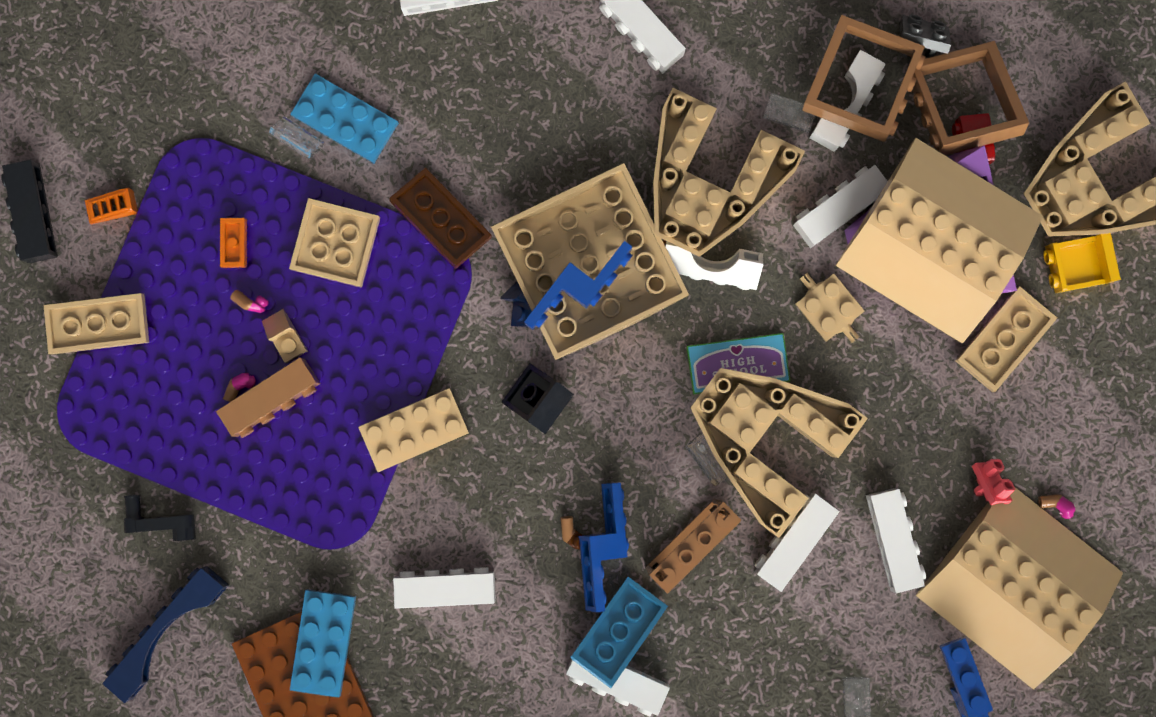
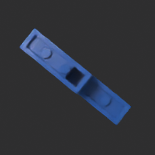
M624 241L595 280L572 263H569L524 321L525 325L532 330L536 326L541 328L549 317L546 313L550 307L556 308L563 299L562 292H565L586 309L590 304L594 307L602 297L600 293L605 285L609 287L618 276L615 273L620 265L625 267L633 255L630 253L632 246Z
M621 483L601 484L606 533L579 536L586 611H605L607 598L603 590L602 579L604 578V569L601 565V560L628 557L629 543L625 534L626 515L623 512L624 491L621 488Z
M961 637L940 645L955 685L950 690L960 716L989 717L988 712L993 711L966 638Z

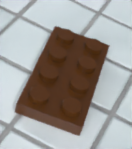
M424 168L389 198L390 202L455 269L492 238L487 229L427 168Z

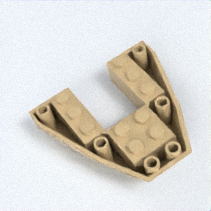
M1126 82L1101 96L1053 149L1024 192L1032 209L1043 215L1040 223L1048 236L1107 234L1156 225V176L1111 200L1088 161V158L1151 124Z
M672 88L662 109L653 180L655 236L700 257L742 226L795 173L805 151L761 130L731 192L687 172L717 108Z
M724 368L718 370L691 406V410L715 459L758 522L778 538H780L809 498L750 454L777 416L828 455L835 458L840 457L868 419L850 404L776 378Z

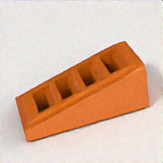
M130 188L119 189L85 200L88 219L91 225L135 215L138 212L134 191ZM120 198L124 199L125 208L121 207ZM111 200H115L117 209L113 211ZM103 202H106L108 213L106 214L104 213ZM94 204L98 205L99 216L96 217L93 208Z

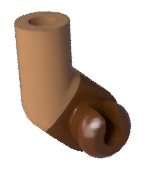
M561 517L562 539L572 548L580 549L579 536L583 535L574 529L573 517Z

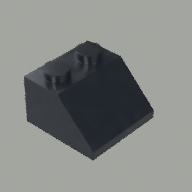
M529 363L501 403L546 434L574 394L552 377Z

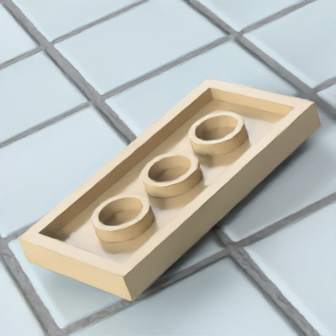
M1019 286L1017 291L1012 292L955 361L991 392H996L1056 321L1057 317Z
M142 293L44 305L48 354L53 355L149 343L145 295Z
M450 388L358 427L377 472L469 433Z

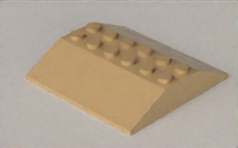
M915 138L835 266L950 337L963 343L998 300L1024 259L1043 215Z
M624 163L491 227L531 311L534 310L569 263H572L595 280L624 241L632 246L630 252L633 255L625 267L621 265L615 271L618 276L609 287L605 285L600 291L602 297L594 307L590 304L586 309L565 292H562L561 295L564 297L556 308L551 306L547 311L546 315L549 317L540 329L555 360L619 332L689 296L662 239L655 236L654 223Z
M1015 488V491L1010 495L1013 501L1009 504L998 503L990 505L988 501L925 582V586L915 596L1029 687L1035 689L1075 652L1102 617L1123 572Z

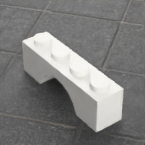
M862 50L858 52L844 76L852 89V101L845 111L858 116H862V114L858 113L862 105L866 107L874 95L870 92L874 84L878 86L885 75L882 72L885 63ZM820 118L809 138L835 152L839 146L843 148L848 141L850 135L847 134L849 128Z
M666 241L665 247L679 274L689 276L694 280L705 279L719 285L729 284L743 290H757L763 267V253L739 249L727 260L710 261Z

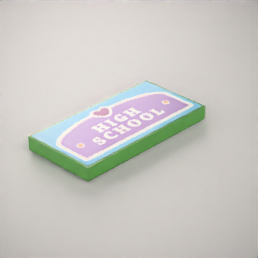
M783 333L686 346L693 395L701 394L720 368L790 382Z

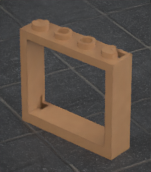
M841 15L802 111L885 142L889 135L893 136L899 122L895 121L898 113L902 114L908 100L904 99L906 92H911L917 78L913 77L916 69L920 70L926 56H923L922 52L925 46ZM845 32L912 57L884 125L817 100Z
M995 41L926 58L921 69H916L913 77L917 78L912 89L914 104L921 110L922 124L924 128H928L931 146L934 145V148L945 156L1022 136L1029 125V120ZM982 60L1008 122L948 137L924 75Z
M714 498L645 569L651 578L668 594L742 520L723 501ZM715 505L717 508L711 512L710 509ZM657 562L659 565L653 570L651 567Z

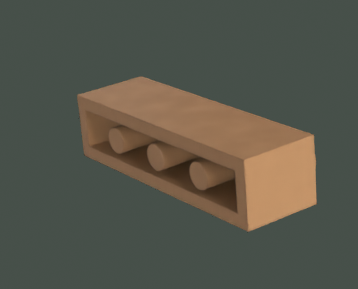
M300 357L223 406L216 413L232 437L240 436L244 438L254 431L253 427L260 422L263 425L274 419V413L280 409L286 411L296 404L294 400L302 395L306 398L316 392L317 389L315 387L321 383L307 361Z

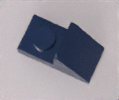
M516 281L500 299L513 302L511 326L528 327L524 321L532 311Z

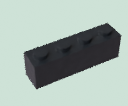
M30 159L2 165L3 174L1 179L4 187L7 189L6 205L9 211H11L12 221L10 222V227L16 237L15 252L17 257L27 263L57 258L58 255L40 164Z

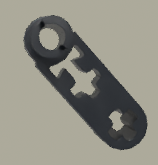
M141 494L124 496L126 518H123L124 533L172 529L173 541L196 539L194 514L144 519V516H141Z

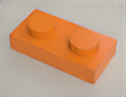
M220 218L221 268H247L246 218Z

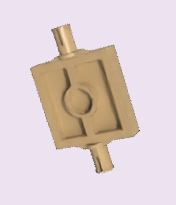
M808 272L802 276L800 280L808 288V291L795 305L823 340L827 342L835 334L841 332L846 335L851 343L858 339L860 336L857 335L851 325L864 310L837 276L833 273L825 281L817 284Z

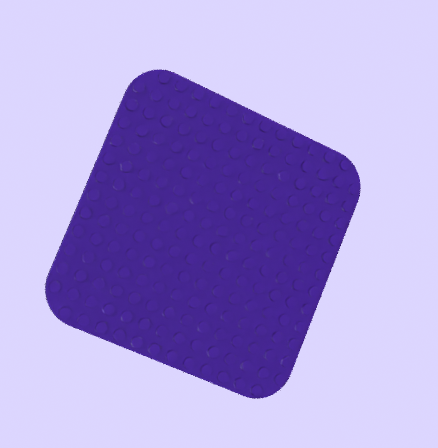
M195 138L181 142L171 148L160 160L101 298L138 293L144 294L149 343L78 351L58 398L57 417L61 431L70 444L87 455L310 546L329 550L349 546L360 540L374 524L398 466L396 464L377 472L358 427L426 398L471 287L472 268L470 260L468 258L455 269L400 213L214 139ZM308 198L380 216L362 288L289 269ZM220 218L247 219V268L220 267ZM235 290H239L253 301L258 296H262L269 301V304L265 307L266 310L261 313L244 310L231 300V294ZM282 309L285 310L308 352L289 363L283 361L274 343L268 340L262 323L263 320ZM298 358H304L321 383L315 387L317 391L306 398L303 395L294 400L296 404L286 411L280 409L274 413L275 418L268 423L262 425L260 422L253 427L254 431L246 437H232L216 413L217 410L230 403L223 399L229 381L241 373H249V376H254L256 379L255 387ZM246 387L240 389L237 397L241 396L250 389Z

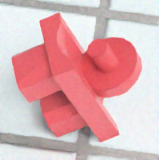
M991 459L987 462L975 463L971 466L979 485L974 489L976 496H984L990 505L998 503L1009 504L1013 501L1010 495L1015 491V487L1009 479L1001 478L1000 473L1004 471L1005 467L1000 459Z

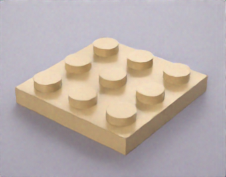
M308 198L289 269L362 288L380 216Z

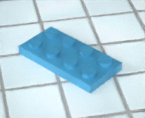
M314 74L290 114L292 117L373 164L399 124L397 120L317 74Z
M627 577L570 659L609 688H612L668 605Z
M305 590L290 691L337 698L341 696L356 596Z

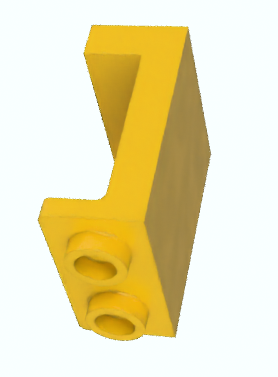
M1111 233L1061 243L1056 242L1045 246L1046 250L1043 253L1044 261L1047 265L1049 264L1051 273L1049 274V284L1051 288H1054L1055 293L1121 280Z

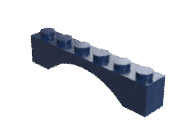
M208 566L200 569L197 567L191 572L187 578L189 580L184 588L182 586L174 592L171 596L173 601L168 607L163 606L155 615L157 620L153 625H147L138 635L141 639L136 645L131 644L123 652L122 656L124 659L119 665L115 663L106 672L107 679L102 684L123 703L132 700L149 680L152 654L165 630L188 611L214 604L229 586L226 581Z

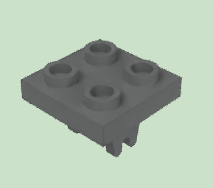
M913 14L909 16L902 15L899 23L900 37L925 46L928 49L925 59L933 57L936 51L948 54L951 47L949 27L941 21L928 22L923 20L922 17Z

